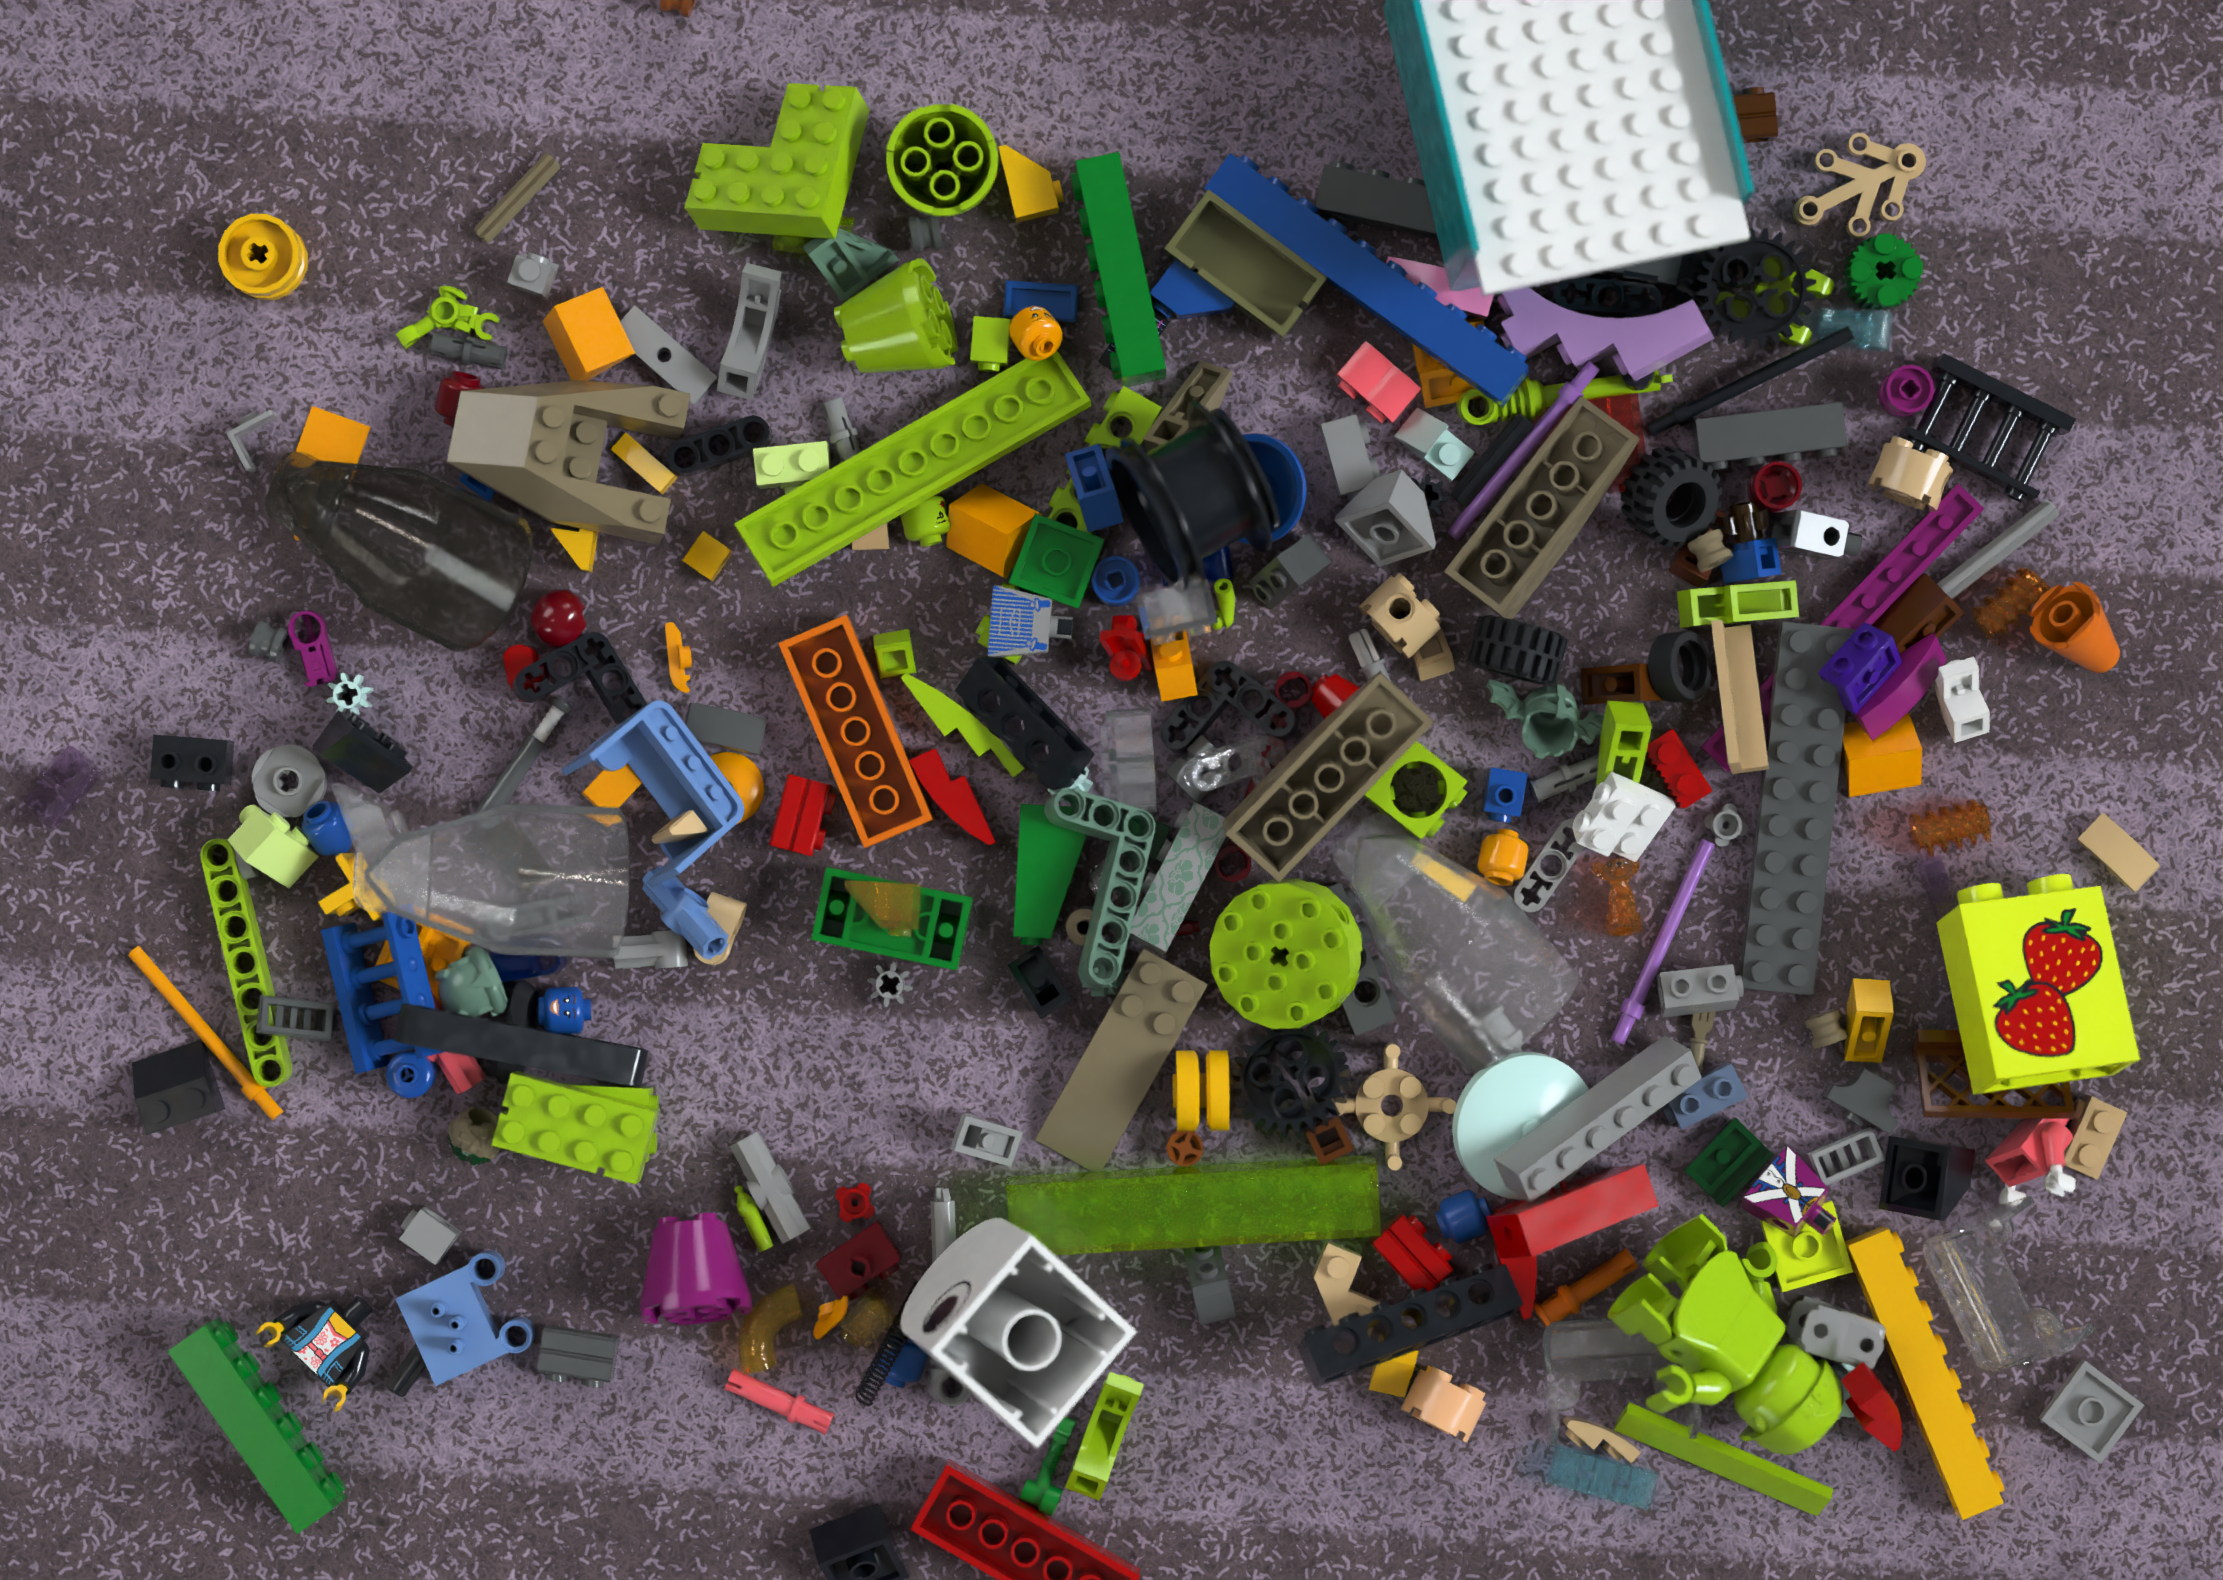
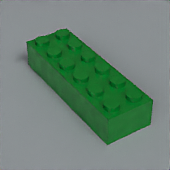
M1119 152L1075 161L1077 172L1070 173L1075 201L1083 200L1084 208L1078 209L1083 237H1091L1092 244L1086 245L1091 273L1098 272L1100 280L1093 281L1098 308L1106 307L1107 316L1101 317L1106 344L1114 343L1115 352L1109 353L1114 380L1121 379L1122 385L1125 387L1166 379V366Z
M217 1318L199 1328L167 1352L295 1533L298 1534L347 1498L343 1493L346 1487L334 1471L329 1473L321 1461L324 1460V1455L313 1441L308 1443L300 1431L303 1430V1426L297 1416L291 1411L287 1413L279 1403L282 1397L275 1385L270 1381L265 1383L258 1373L260 1365L256 1358L249 1351L244 1353L236 1341L239 1339V1336L234 1327L228 1321L223 1323L220 1318Z

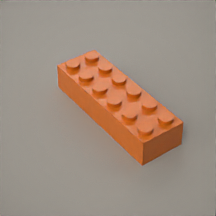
M841 616L778 643L863 847L869 848L933 821V815L849 616Z

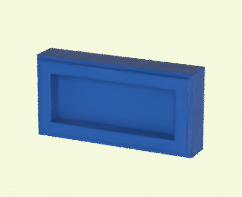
M1005 280L1003 318L1013 319L1019 311L1026 307L1040 306L1048 310L1057 322L1076 323L1079 285Z

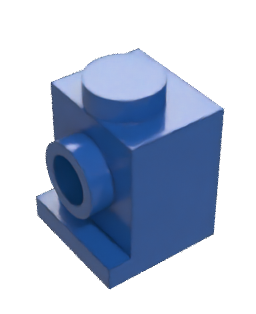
M1776 538L1734 544L1733 557L1720 565L1724 583L1780 575L1781 568Z

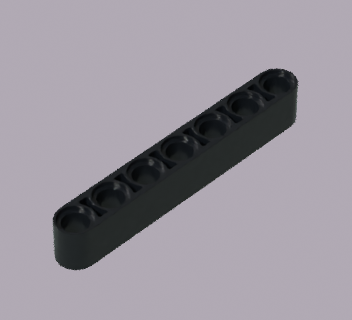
M405 1003L401 1005L394 1041L404 1044L641 1087L649 1052V1050L565 1033H552L545 1029Z

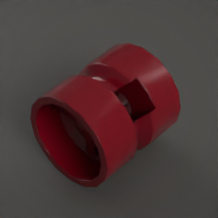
M1782 461L1771 462L1756 470L1750 477L1747 485V495L1750 501H1757L1758 509H1768V513H1776L1793 505L1802 491V479L1798 471L1792 465Z

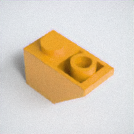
M1184 614L1148 620L1161 701L1198 695Z

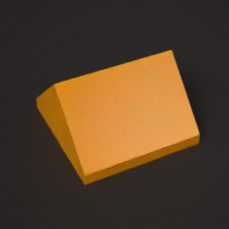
M603 287L554 306L543 320L571 381H588L635 354Z
M981 483L949 504L948 519L951 528L947 532L946 547L1007 579L1019 557L1035 513L1041 516L1042 514Z
M1909 713L1905 714L1891 728L1873 741L1857 722L1844 724L1841 760L1848 797L1921 785L1922 746Z

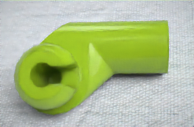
M1222 578L1217 580L1214 585L1219 610L1211 611L1208 615L1214 630H1220L1223 627L1227 629L1234 622L1235 594L1230 580Z

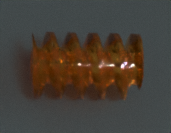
M2019 567L2015 572L2016 578L2007 577L2005 579V588L1997 586L1993 591L1994 597L1985 596L1983 598V607L1975 605L1971 609L1973 619L1980 631L1997 646H2000V642L1996 635L2000 633L2010 638L2011 632L2007 625L2011 623L2020 629L2023 625L2019 615L2023 614L2027 618L2032 619L2030 606L2032 604L2035 605L2039 598L2051 589L2038 574L2027 568Z
M1974 799L1967 800L1965 808L1960 803H1954L1951 807V812L1946 806H1941L1937 810V816L1932 810H1925L1922 819L1917 813L1910 814L1909 828L1915 850L1918 854L1920 849L1924 848L1929 857L1934 856V845L1937 844L1943 853H1948L1950 841H1953L1957 849L1961 850L1963 838L1966 837L1972 846H1977L1978 834L1983 836L1986 843L1991 842V822L1982 799L1980 804Z

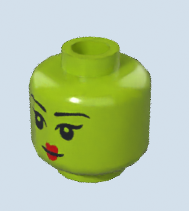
M935 495L900 515L906 539L914 542L920 541L921 547L941 543V535L946 534L951 528L946 502L941 496Z

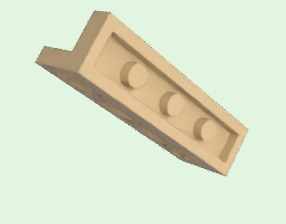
M1722 620L1711 621L1730 770L1732 774L1768 770L1769 763L1751 624L1725 628Z

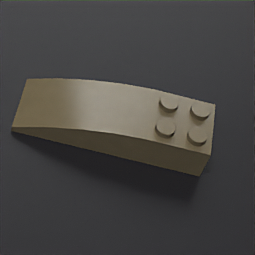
M1580 396L1444 571L1446 575L1500 617L1513 619L1555 566L1598 506L1639 442V437L1587 399Z
M1379 671L1305 737L1223 821L1225 834L1280 882L1434 723V720Z
M1143 947L1035 1140L1099 1176L1208 984Z

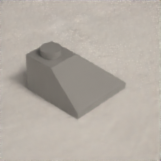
M1402 469L1374 478L1336 514L1334 519L1379 567L1433 550L1436 546L1425 494Z

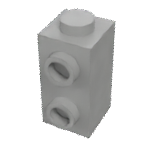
M1357 414L1322 423L1319 427L1338 497L1347 496L1349 502L1374 478L1380 477L1375 457H1368L1365 447L1366 443H1370L1367 425L1365 421H1358Z
M1733 964L1661 972L1657 980L1662 1018L1735 1009L1739 997L1744 995L1741 975H1735Z

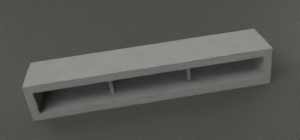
M1664 1035L1494 1158V1161L1505 1186L1528 1202H1533L1699 1081L1702 1077L1691 1049Z

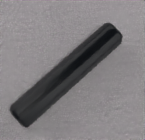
M1517 413L1452 490L1451 496L1455 501L1465 507L1472 502L1532 430L1534 425L1529 418L1521 413Z

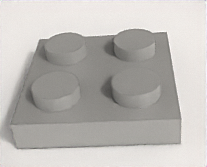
M2081 1359L2038 1418L2101 1464L2143 1408L2144 1404L2087 1361Z

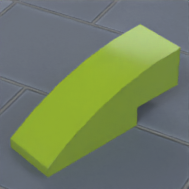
M1796 580L1688 589L1677 592L1680 628L1712 626L1711 621L1722 620L1723 624L1799 617Z

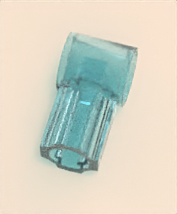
M1821 308L1818 318L1817 340L1849 326L1854 339L1846 344H1854L1856 348L1863 350L1889 351L1893 313L1873 309H1864L1856 312Z

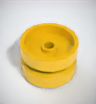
M249 214L236 219L224 231L218 245V262L224 276L243 293L259 300H277L291 294L302 283L308 269V252L302 238L282 220L268 214ZM263 253H266L264 255L267 259L261 263L260 257Z
M1176 1050V1074H1172L1173 1108H1176L1177 1131L1197 1130L1199 1127V1108H1206V1125L1210 1131H1229L1228 1050H1209L1205 1055V1073H1199L1198 1055L1194 1050Z

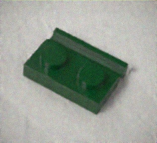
M1733 1117L1684 1167L1683 1171L1723 1208L1774 1154L1736 1117Z

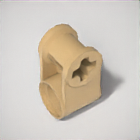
M711 892L707 900V904L710 907L707 912L728 934V946L721 955H716L710 960L701 957L695 949L694 953L703 963L717 965L724 962L730 954L735 936L743 922L747 903Z

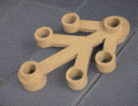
M1855 133L1847 141L1846 147L1848 152L1855 157L1867 155L1887 163L1875 170L1840 159L1830 149L1821 150L1814 158V166L1819 172H1833L1854 180L1818 198L1814 196L1800 198L1793 206L1792 214L1794 220L1804 227L1813 226L1822 218L1824 211L1861 193L1854 216L1848 221L1846 230L1851 237L1856 239L1862 238L1869 232L1871 227L1869 216L1880 183L1892 177L1894 179L1888 200L1880 206L1879 214L1886 222L1898 220L1903 214L1901 202L1909 180L1917 178L1925 169V154L1918 146L1904 143L1892 149L1871 142L1864 133ZM1861 139L1865 144L1864 150H1855L1852 145L1853 140ZM1821 155H1828L1831 158L1832 165L1830 167H1824L1820 164L1819 159ZM1904 155H1909L1913 158V167L1908 168L1902 164V157ZM1805 204H1811L1815 207L1814 216L1804 214L1803 206ZM1893 204L1896 206L1897 215L1894 217L1888 216L1885 212L1886 205ZM1855 220L1863 222L1865 228L1862 233H1857L1853 230L1852 224Z

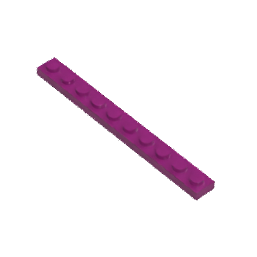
M1959 483L1955 484L1941 498L1937 511H1929L1819 625L1855 629V631L1862 623L1872 625L1984 508ZM1774 671L1759 686L1765 734L1768 727ZM1722 724L1700 748L1728 773L1730 767L1727 757L1724 724Z

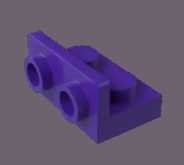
M1862 623L1821 668L1819 676L1822 680L1836 687L1844 709L1856 714L1901 665L1902 660L1893 636L1868 623Z

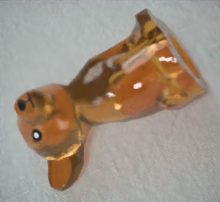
M1617 857L1611 858L1605 864L1600 862L1592 864L1593 873L1611 885L1608 899L1610 914L1606 916V929L1610 936H1631L1642 932L1644 929L1640 913L1636 911L1634 893L1628 884L1632 876L1637 874L1639 870V859L1637 862Z

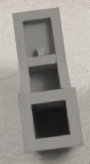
M750 263L745 264L742 272L735 321L720 364L717 384L718 392L753 400L764 368L776 322L781 296V271Z

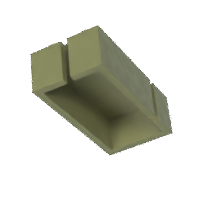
M1209 189L1164 248L1165 256L1172 261L1176 259L1189 270H1198L1197 276L1233 301L1235 308L1281 342L1301 317L1303 310L1299 306L1306 309L1327 280L1324 274Z

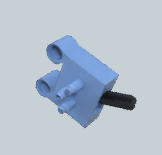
M493 1250L482 1251L474 1256L469 1264L396 1298V1302L415 1340V1344L387 1383V1387L391 1392L400 1397L406 1396L426 1366L435 1386L508 1352L515 1354L523 1352L533 1344L536 1339V1328L532 1321L526 1317L512 1318L502 1326L500 1331L498 1330L478 1285H491L502 1277L506 1265L501 1254ZM486 1258L494 1263L495 1274L493 1277H484L480 1274L478 1270L480 1259ZM511 1326H520L525 1330L527 1335L525 1343L516 1344L510 1339L509 1329Z

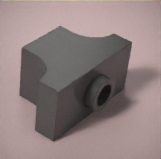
M1858 1067L1851 1080L1845 1084L1833 1085L1828 1083L1821 1094L1824 1098L1845 1109L1843 1117L1861 1127L1866 1121L1878 1129L1892 1134L1898 1123L1889 1110V1101L1897 1086L1865 1068Z

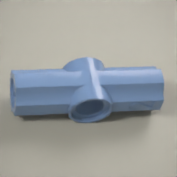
M660 865L654 870H649L642 879V890L663 912L661 920L672 931L685 937L701 957L710 960L716 955H721L728 946V934L707 912L710 908L707 902L697 893L686 888L676 876L650 887L647 881L664 866Z

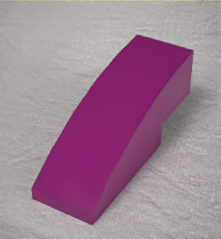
M1933 633L1899 654L1902 660L1901 665L1856 714L1853 713L1857 724L1872 741L1907 714L1938 677V667L1944 666L1947 659L1937 637Z

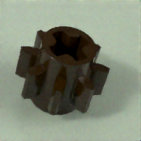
M1757 501L1730 505L1731 514L1722 517L1725 535H1734L1736 543L1763 538L1762 530L1771 526L1768 509H1758Z

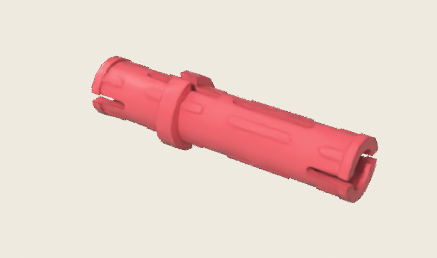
M736 1368L732 1370L728 1379L729 1382L726 1383L724 1388L726 1391L735 1393L788 1417L787 1422L792 1424L795 1421L821 1432L823 1435L827 1433L835 1415L833 1412L826 1411L805 1401V1396L799 1394L798 1397H795L742 1373Z

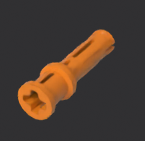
M1624 1248L1569 1286L1566 1284L1557 1287L1555 1294L1540 1304L1534 1302L1533 1310L1547 1331L1551 1332L1554 1330L1556 1323L1571 1313L1574 1315L1578 1314L1582 1309V1304L1625 1275L1639 1268L1638 1264L1630 1252Z

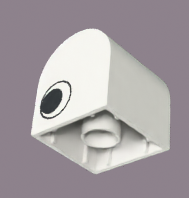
M1002 1218L986 1220L971 1228L954 1241L934 1261L919 1280L907 1300L901 1317V1329L904 1334L1005 1425L1036 1448L1040 1446L1136 1333L1125 1320L1036 1238Z

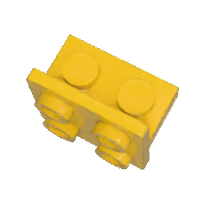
M341 853L336 856L335 859L350 883L318 902L325 915L338 914L339 917L343 915L348 916L364 906L373 921L383 920L382 914L389 912L387 908L392 905L381 887L375 889L368 878L373 873L366 860L362 856L357 858L354 853Z

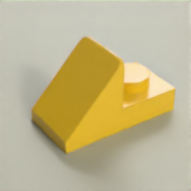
M550 528L578 567L584 572L592 573L598 532L581 528L579 532Z

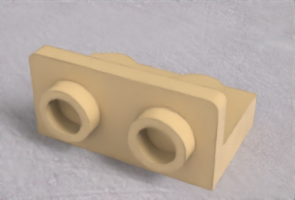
M2084 1094L2082 1100L2078 1098L2073 1104L2074 1115L2068 1129L2073 1135V1140L2064 1150L2065 1166L2098 1180L2127 1112L2098 1100L2094 1096Z

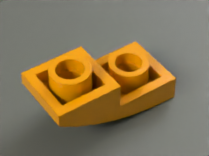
M627 763L624 767L613 772L602 769L581 794L609 818L641 785L642 781Z

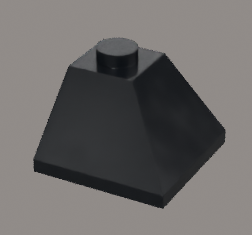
M1889 1136L1879 1209L1945 1221L1971 1185L1975 1149Z

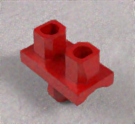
M1133 615L1113 616L1111 630L1100 632V642L1110 657L1109 670L1113 677L1119 681L1132 680L1140 673L1141 668L1146 671L1154 670V660L1147 649V638L1144 633L1136 630L1137 621Z

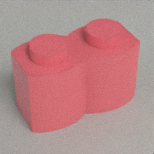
M1367 341L1361 345L1336 375L1341 381L1337 387L1352 400H1355L1357 396L1369 405L1365 411L1380 424L1386 420L1392 425L1421 392V388L1411 378L1393 365Z

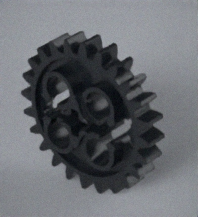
M1748 228L1750 238L1747 241L1719 246L1721 252L1712 248L1707 252V255L1713 262L1702 261L1699 264V267L1707 274L1695 278V282L1703 285L1704 289L1696 292L1694 297L1705 299L1706 303L1699 310L1700 312H1710L1711 316L1706 320L1707 325L1715 322L1719 325L1715 333L1717 337L1727 331L1730 333L1728 344H1733L1740 337L1742 338L1743 349L1748 348L1752 340H1755L1758 349H1762L1765 347L1766 338L1775 346L1780 343L1779 333L1787 339L1793 336L1789 325L1798 329L1804 325L1798 315L1808 316L1811 314L1812 310L1804 305V302L1816 299V295L1807 292V288L1816 284V280L1805 277V274L1813 268L1812 265L1802 266L1800 263L1806 255L1805 251L1796 255L1791 252L1795 245L1794 240L1784 246L1781 244L1783 233L1779 232L1771 240L1769 239L1768 228H1764L1759 237L1755 236L1753 228ZM1770 259L1778 263L1780 267L1778 278L1770 277L1764 272L1763 264L1765 260ZM1729 263H1736L1743 269V278L1733 284V289L1745 288L1753 283L1754 280L1756 286L1772 285L1777 279L1782 281L1791 276L1793 272H1796L1791 287L1798 297L1789 290L1784 292L1779 297L1784 304V310L1782 314H1774L1768 309L1767 300L1770 296L1778 293V288L1765 289L1757 297L1754 291L1738 292L1734 295V300L1744 302L1747 307L1746 317L1738 318L1733 315L1730 309L1732 297L1728 296L1717 305L1714 304L1718 299L1717 296L1720 291L1712 280L1722 287L1731 281L1726 272Z
M1311 1024L1305 1032L1300 1027L1293 1028V1030L1280 1029V1032L1275 1033L1273 1029L1266 1027V1038L1263 1039L1261 1036L1254 1034L1253 1037L1256 1045L1254 1047L1247 1044L1242 1046L1247 1057H1235V1061L1241 1069L1231 1071L1233 1079L1237 1081L1231 1085L1233 1094L1238 1095L1234 1101L1238 1108H1243L1241 1113L1245 1120L1253 1118L1252 1124L1256 1130L1265 1124V1131L1268 1136H1271L1277 1128L1282 1139H1286L1289 1130H1294L1297 1138H1301L1302 1128L1305 1127L1312 1134H1315L1316 1122L1319 1121L1327 1127L1329 1125L1326 1117L1328 1113L1339 1116L1340 1113L1335 1105L1336 1102L1347 1103V1098L1342 1091L1351 1089L1349 1080L1345 1078L1351 1075L1349 1066L1345 1065L1348 1061L1345 1052H1338L1340 1046L1337 1040L1329 1042L1330 1037L1326 1030L1317 1036L1314 1024ZM1274 1045H1276V1050L1284 1069L1293 1080L1298 1081L1301 1090L1307 1097L1311 1095L1308 1089L1309 1082L1316 1077L1325 1078L1321 1085L1311 1087V1092L1318 1104L1311 1105L1307 1116L1298 1091L1289 1080L1284 1079L1281 1070L1275 1063L1271 1065L1274 1070L1273 1077L1265 1083L1257 1082L1261 1075L1271 1073L1269 1063L1264 1056L1271 1055ZM1294 1051L1303 1052L1298 1059L1287 1060V1056ZM1288 1099L1295 1100L1292 1107L1288 1109L1279 1108L1283 1101Z

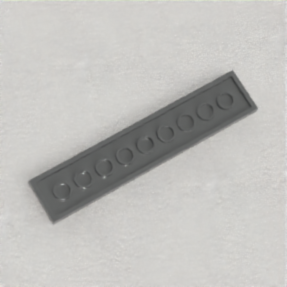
M1779 622L1766 736L1769 769L1762 771L1739 972L1744 989L1813 995L1846 715V709L1843 707L1836 687L1822 680L1819 676V671L1850 638L1855 629Z

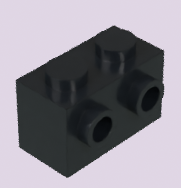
M153 734L150 779H160L161 787L183 789V783L186 781L198 782L197 790L220 791V784L231 785L234 741Z

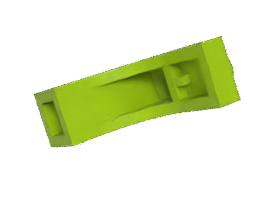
M1109 1371L1107 1378L1102 1384L1065 1485L1066 1489L1098 1501L1100 1500L1144 1384L1134 1381L1129 1376L1118 1375Z

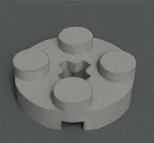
M281 745L266 751L255 763L251 775L253 790L256 794L255 798L259 805L270 814L276 812L282 817L303 816L310 806L322 801L327 789L328 774L321 760L311 750L299 745ZM293 771L297 774L296 781L299 784L296 789L289 788L288 791L282 789L284 782L280 777L283 773L290 775Z

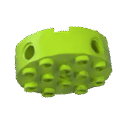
M1274 878L1235 896L1218 916L1209 944L1211 972L1223 998L1245 1019L1270 1029L1300 1028L1335 1011L1355 989L1360 974L1358 971L1361 965L1362 938L1349 907L1329 888L1299 878H1283L1280 882ZM1284 948L1289 951L1286 957L1283 954Z

